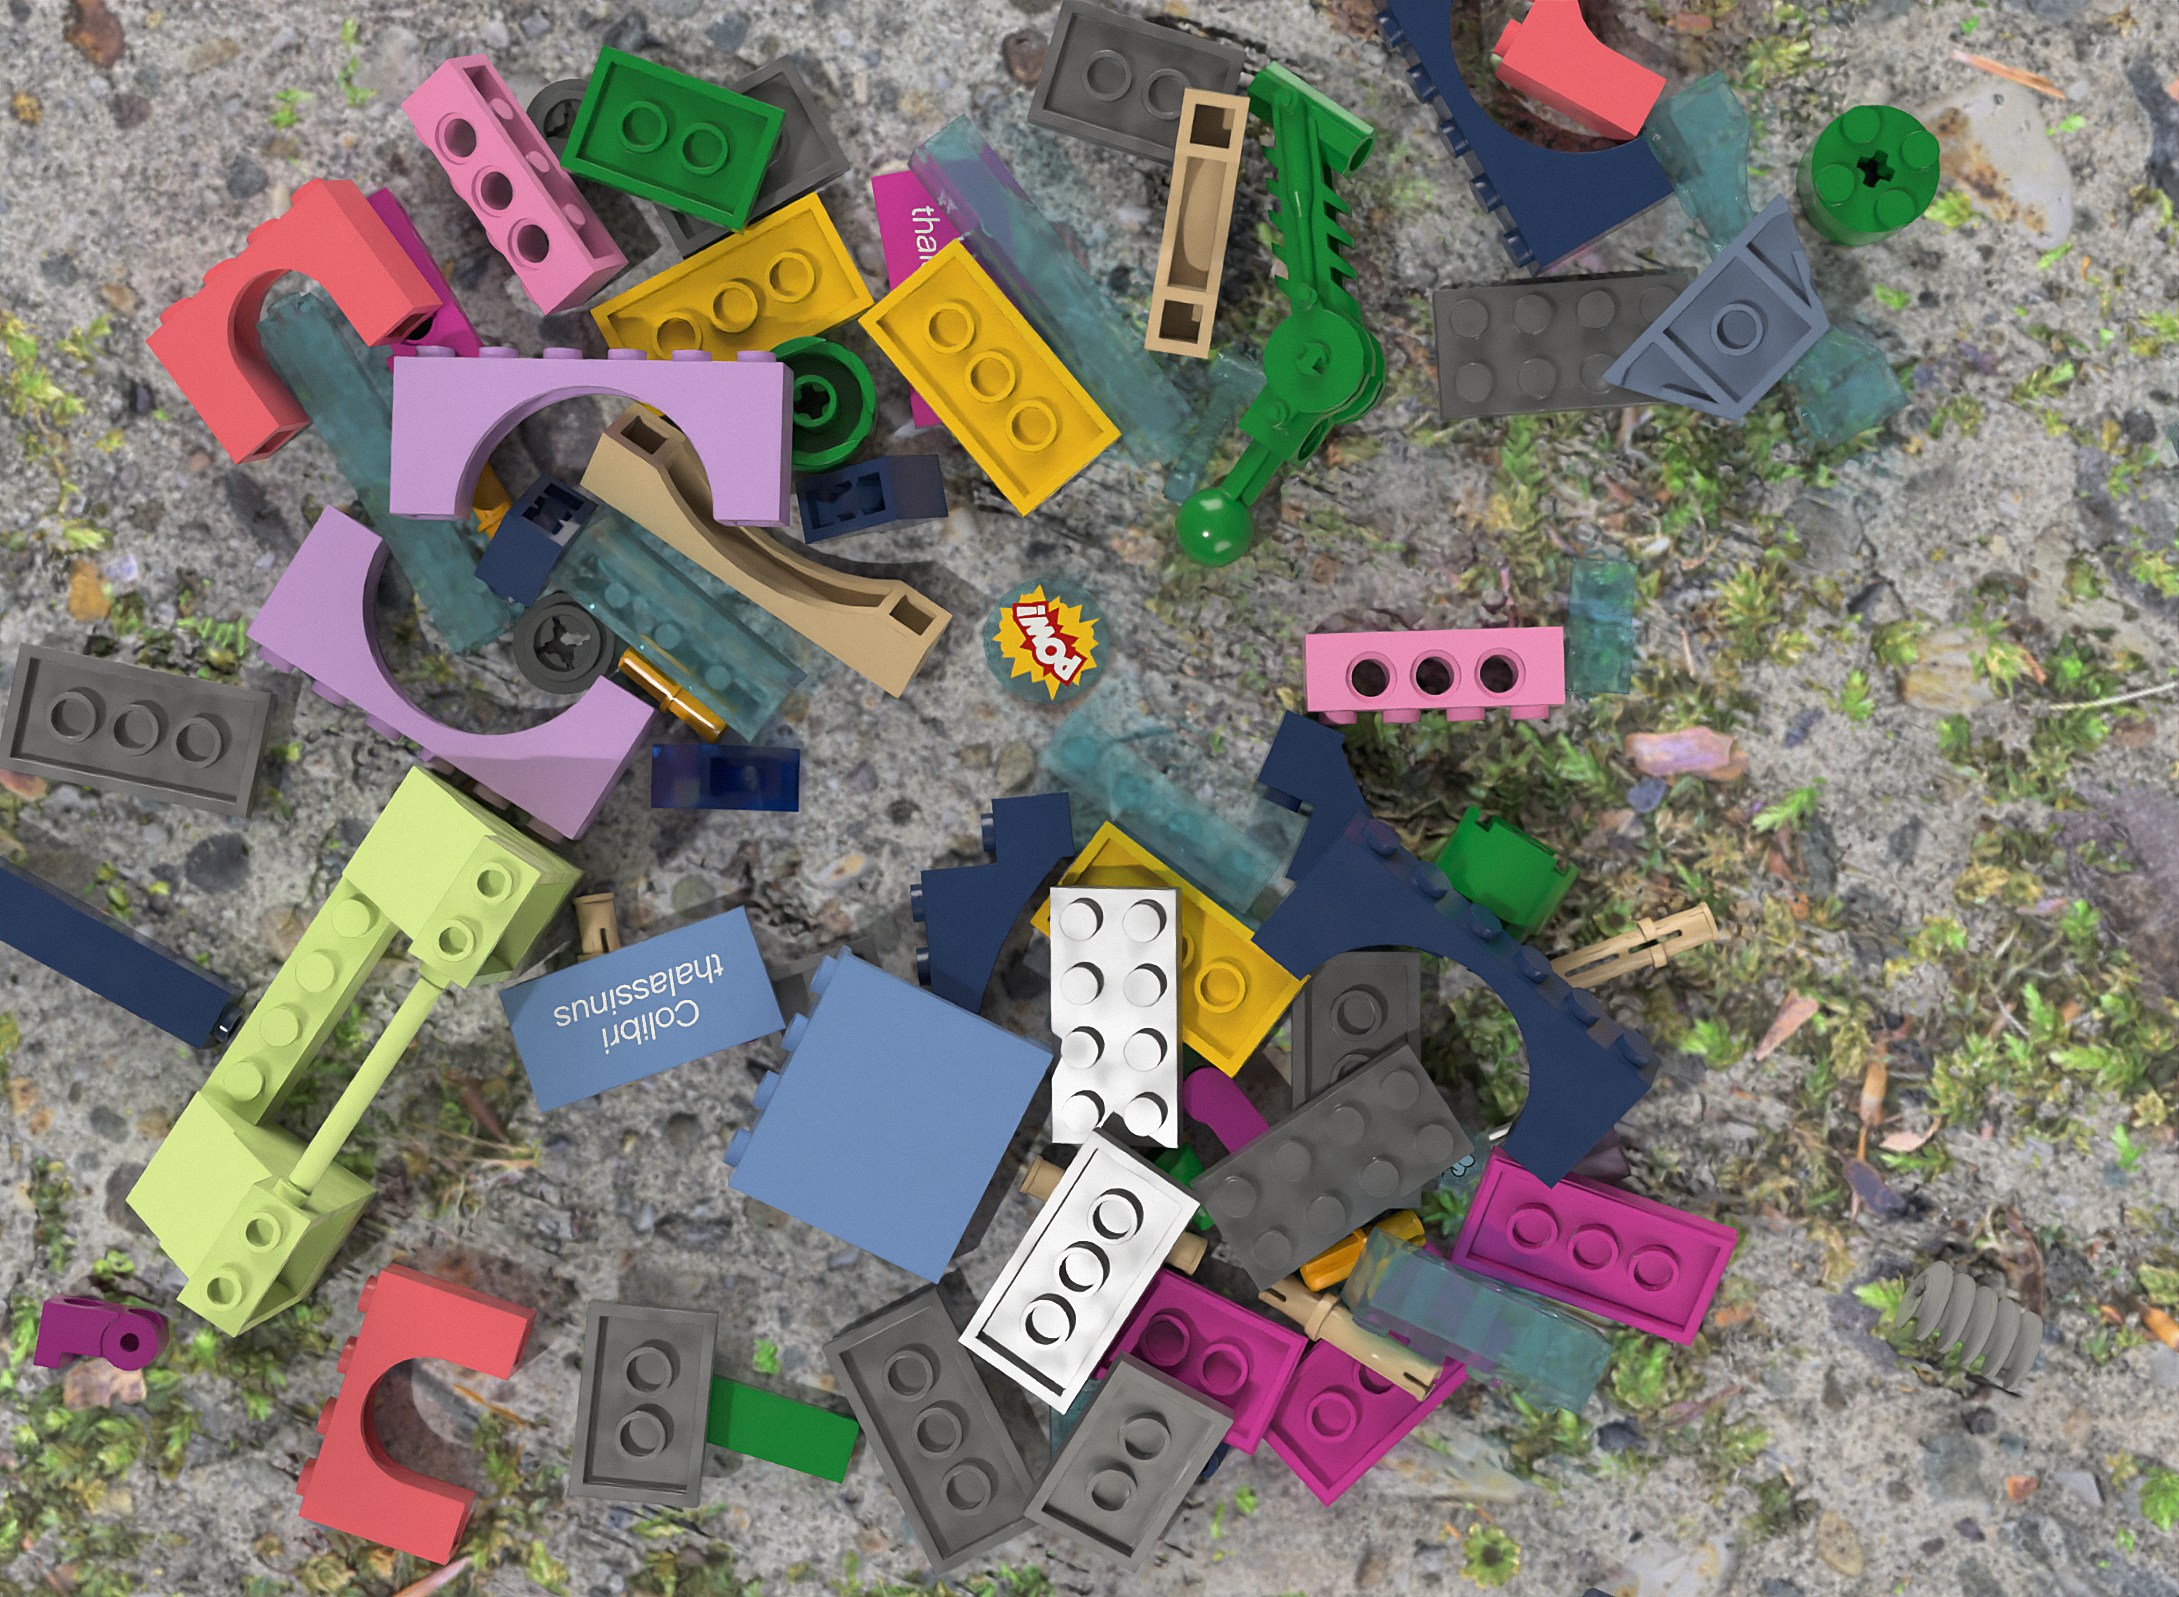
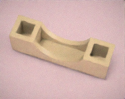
M1189 87L1185 88L1168 206L1144 349L1208 359L1250 97Z

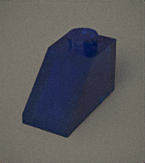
M652 744L651 808L799 812L800 749L718 744Z

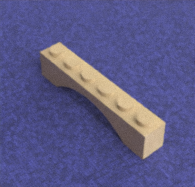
M635 401L602 433L580 482L581 486L897 699L926 664L953 617L952 614L901 580L871 579L842 573L802 557L776 542L758 527L725 526L714 520L713 499L707 473L689 438Z

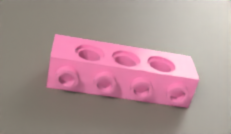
M485 53L447 59L401 104V107L414 124V130L419 140L432 150L450 176V183L455 192L470 205L485 227L490 243L505 256L521 279L524 292L532 302L541 308L545 316L581 306L629 263L568 173L561 169L559 160ZM473 129H474L475 134H476V140H475V138H474ZM509 181H510V183H511V185H512L513 195H512L511 190H510V187H509ZM545 233L549 240V247L546 243Z
M1563 626L1305 634L1302 637L1304 714H1319V724L1324 726L1357 724V713L1383 712V724L1421 722V711L1446 710L1447 722L1485 720V709L1510 708V720L1549 718V707L1565 704ZM1488 658L1502 659L1509 665L1512 671V682L1504 693H1495L1488 690L1481 681L1480 669ZM1424 660H1436L1447 669L1449 683L1442 694L1431 695L1424 692L1418 686L1416 671L1419 664ZM1360 662H1373L1383 670L1386 683L1383 691L1378 696L1367 697L1361 695L1354 688L1352 672L1354 667Z

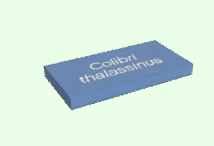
M745 905L498 991L541 1113L786 1029L787 1027Z

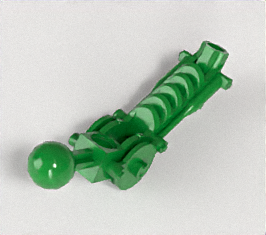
M1274 60L1265 69L1258 72L1247 88L1246 97H1250L1248 111L1274 129L1276 150L1262 145L1263 156L1278 168L1279 182L1265 177L1266 188L1281 201L1282 215L1269 209L1268 214L1269 220L1284 233L1285 247L1271 242L1272 253L1287 266L1288 280L1274 274L1275 285L1290 298L1292 315L1287 317L1272 332L1264 350L1263 372L1267 383L1237 425V427L1253 437V440L1221 486L1208 487L1195 492L1181 504L1176 517V537L1181 550L1191 561L1204 567H1223L1237 561L1249 550L1255 533L1254 518L1250 509L1282 463L1286 461L1303 470L1333 426H1345L1364 418L1378 404L1386 386L1387 361L1381 344L1363 326L1361 304L1345 288V277L1358 283L1359 277L1358 272L1342 257L1341 244L1353 250H1356L1355 240L1339 226L1338 212L1351 218L1353 216L1352 207L1336 194L1334 175L1335 170L1346 179H1349L1353 173L1360 170L1374 151V145L1379 133Z

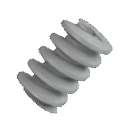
M1939 1260L1930 1264L1916 1277L1903 1295L1896 1313V1327L1901 1328L1912 1316L1918 1318L1914 1331L1916 1339L1923 1341L1934 1329L1939 1330L1940 1334L1936 1345L1937 1351L1945 1354L1957 1341L1962 1343L1958 1363L1968 1366L1980 1354L1983 1355L1981 1376L1991 1379L2003 1367L2007 1369L2003 1380V1388L2013 1392L2029 1374L2039 1352L2043 1336L2041 1317L2030 1311L2021 1314L2018 1303L2006 1298L1998 1301L1996 1291L1987 1286L1976 1289L1974 1278L1969 1275L1960 1273L1953 1276L1954 1273L1951 1265Z

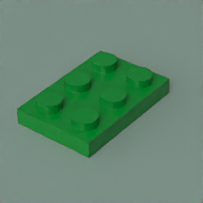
M603 45L559 166L563 171L744 235L787 114L783 109Z

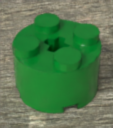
M1885 105L1854 106L1833 120L1809 144L1800 159L1796 173V188L1807 213L1806 217L1813 228L1820 234L1842 245L1859 247L1878 243L1893 237L1927 209L1936 193L1940 178L1939 142L1917 119L1900 109ZM1862 166H1866L1873 171L1872 178L1877 182L1872 187H1868L1863 183L1865 173L1860 169Z
M798 337L774 347L769 352L776 353V362H784L794 371L791 470L809 474H825L852 464L875 440L880 418L878 393L866 366L858 356L847 348L819 337ZM816 392L821 401L830 399V403L822 407L823 416L816 420H812L807 413L798 414L799 410L806 407L805 396Z
M1470 803L1433 864L1446 874L1451 882V887L1470 903L1473 901L1492 911L1499 919L1502 929L1516 941L1523 944L1529 933L1540 937L1581 870L1569 861L1564 870L1561 871L1555 867L1558 862L1557 859L1553 858L1556 851L1495 814L1488 825L1477 820L1481 814V807Z

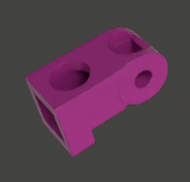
M1199 1065L1192 1069L1183 1080V1106L1187 1114L1196 1121L1208 1124L1230 1153H1233L1270 1128L1233 1079L1218 1067Z
M58 1294L45 1300L43 1303L33 1365L60 1369L74 1361L75 1354L106 1358L114 1367L124 1371L138 1370L158 1359L166 1350L169 1343V1328L165 1319L159 1313L148 1308Z

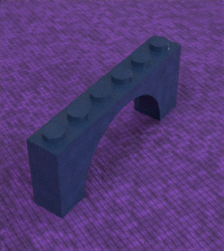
M1371 0L1378 11L1373 16V21L1379 35L1389 49L1392 50L1397 46L1399 47L1410 66L1405 71V76L1411 90L1421 104L1431 102L1442 121L1441 124L1437 125V131L1443 145L1454 159L1460 156L1463 157L1474 176L1473 179L1469 180V186L1474 198L1486 214L1492 211L1495 212L1506 231L1505 234L1501 235V241L1506 253L1518 269L1526 266L1533 279L1662 205L1675 191L1643 136L1611 149L1574 153L1546 149L1530 144L1500 127L1475 102L1459 74L1450 38L1452 0Z
M1359 810L1265 916L1250 939L1299 981L1317 966L1338 954L1360 947L1382 944L1406 945L1436 952L1467 967L1482 978L1503 1000L1515 1018L1522 1033L1529 1060L1530 1081L1527 1101L1522 1110L1513 1119L1501 1148L1550 1189L1652 1087L1661 1061L1655 1056L1653 1048L1643 1036L1633 1030L1621 1028L1604 1013L1601 1004L1591 993L1583 988H1573L1553 971L1551 963L1539 950L1529 945L1522 946L1502 929L1499 919L1492 911L1481 904L1470 903L1451 887L1449 878L1440 868L1430 862L1418 860L1400 845L1397 834L1388 825L1376 819L1370 820Z

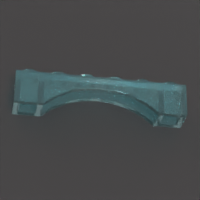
M1720 70L1653 107L1644 121L1647 130L1643 131V137L1659 165L1667 163L1679 185L1674 187L1681 208L1691 220L1699 218L1710 240L1706 242V248L1712 262L1754 219L1748 196L1747 152L1752 125ZM1829 323L1830 328L1780 379L1787 386L1792 383L1794 384L1805 403V406L1801 407V415L1807 428L1818 441L1825 438L1830 449L1905 408L1911 402L1879 347L1853 338Z

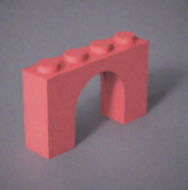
M1529 0L1533 5L1524 22L1521 24L1511 18L1492 52L1503 58L1494 77L1618 145L1634 140L1667 80L1602 44L1586 26L1580 12L1578 0Z
M316 178L301 186L291 196L290 201L293 206L279 219H270L256 227L246 238L249 246L235 259H226L212 267L202 279L205 286L192 298L181 299L167 308L159 318L163 325L145 340L235 464L268 459L311 421L269 364L261 344L259 322L262 306L267 294L280 278L294 270L306 274L317 281L330 294L368 347L400 343L443 305L440 298L352 179L323 180L322 178Z
M392 1263L380 1271L379 1277L371 1274L362 1290L357 1310L366 1315L359 1336L350 1335L341 1352L337 1372L345 1374L338 1398L330 1396L321 1412L316 1433L325 1437L318 1458L309 1457L300 1474L296 1494L303 1496L304 1499L298 1516L446 1565L457 1553L477 1492L410 1470L401 1465L387 1452L379 1439L374 1423V1401L378 1387L386 1373L395 1364L418 1357L443 1359L507 1381L518 1371L538 1311Z

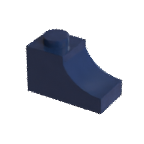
M938 454L884 456L795 482L805 545L823 544L876 532L902 530L949 517Z
M544 472L506 512L473 576L487 583L489 589L499 598L512 603H521L530 608L549 586L568 552L588 526L599 504Z

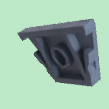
M1779 193L1602 377L1608 383L1738 422L1830 328L1787 200Z

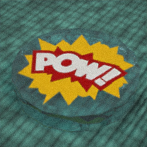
M1038 578L1016 585L997 601L986 621L983 647L990 671L1006 691L1026 702L1055 705L1076 699L1096 683L1107 663L1110 633L1104 612L1088 592L1067 580Z

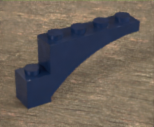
M1286 710L1281 717L1254 782L1266 787L1262 799L1294 813L1298 812L1301 803L1312 807L1282 875L1283 878L1296 882L1358 810L1370 820L1375 818L1367 807L1345 759L1342 744L1346 735ZM1414 947L1442 960L1444 958L1443 955L1438 954L1436 952Z
M1068 792L991 799L993 813L981 814V828L984 852L996 851L997 863L920 871L922 883L910 885L913 922H925L928 947L916 948L920 986L931 985L933 994L980 1016L985 990L1000 950L1020 912L1062 857L1075 856Z

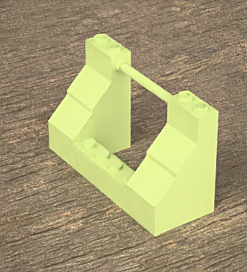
M413 765L342 872V878L203 1088L197 1091L126 1198L127 1203L161 1241L159 1243L161 1248L189 1279L176 1300L235 1338L309 1296L378 1192L376 1188L335 1162L333 1158L439 1000L444 989L450 988L453 982L464 989L519 978L589 872L433 769ZM401 929L413 940L407 951L423 961L417 969L423 976L419 978L309 1145L273 1121V1119L398 930Z

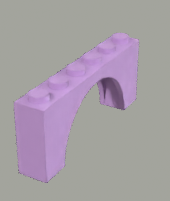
M415 347V357L394 356L389 513L406 520L470 521L473 497L481 472L497 445L516 425L534 412L552 403L584 395H612L634 399L662 411L685 433L698 452L705 467L711 487L714 520L725 526L790 527L794 371L784 362H776V353L766 351L737 352V362L712 361V353L701 350L672 351V361L647 360V352L636 349L608 350V360L583 359V351L572 348H546L543 350V359L519 358V350L507 347L479 348V358L455 357V349L449 347Z
M328 504L245 634L262 645L256 655L286 674L290 675L295 666L316 679L310 689L338 707L344 709L350 700L368 711L370 714L364 723L392 741L398 742L402 734L422 745L424 748L418 757L437 770L452 776L456 768L476 779L478 782L472 791L503 810H506L510 802L519 806L532 815L527 825L547 839L557 844H560L564 836L571 840L581 841L662 711L611 679L600 675L587 693L567 711L551 721L525 731L504 735L471 734L450 727L433 718L411 700L397 683L386 663L378 639L376 626L377 589L384 565L395 544L342 510Z

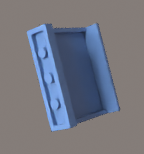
M842 945L836 959L825 955L814 974L809 990L816 993L817 996L807 1016L796 1013L784 1034L780 1048L788 1051V1054L778 1074L767 1070L754 1094L751 1105L760 1110L750 1130L747 1131L739 1127L729 1143L722 1160L723 1163L731 1166L728 1171V1186L938 1285L1054 1055L1049 1044L1025 1033L1024 1037H1021L852 955V949Z

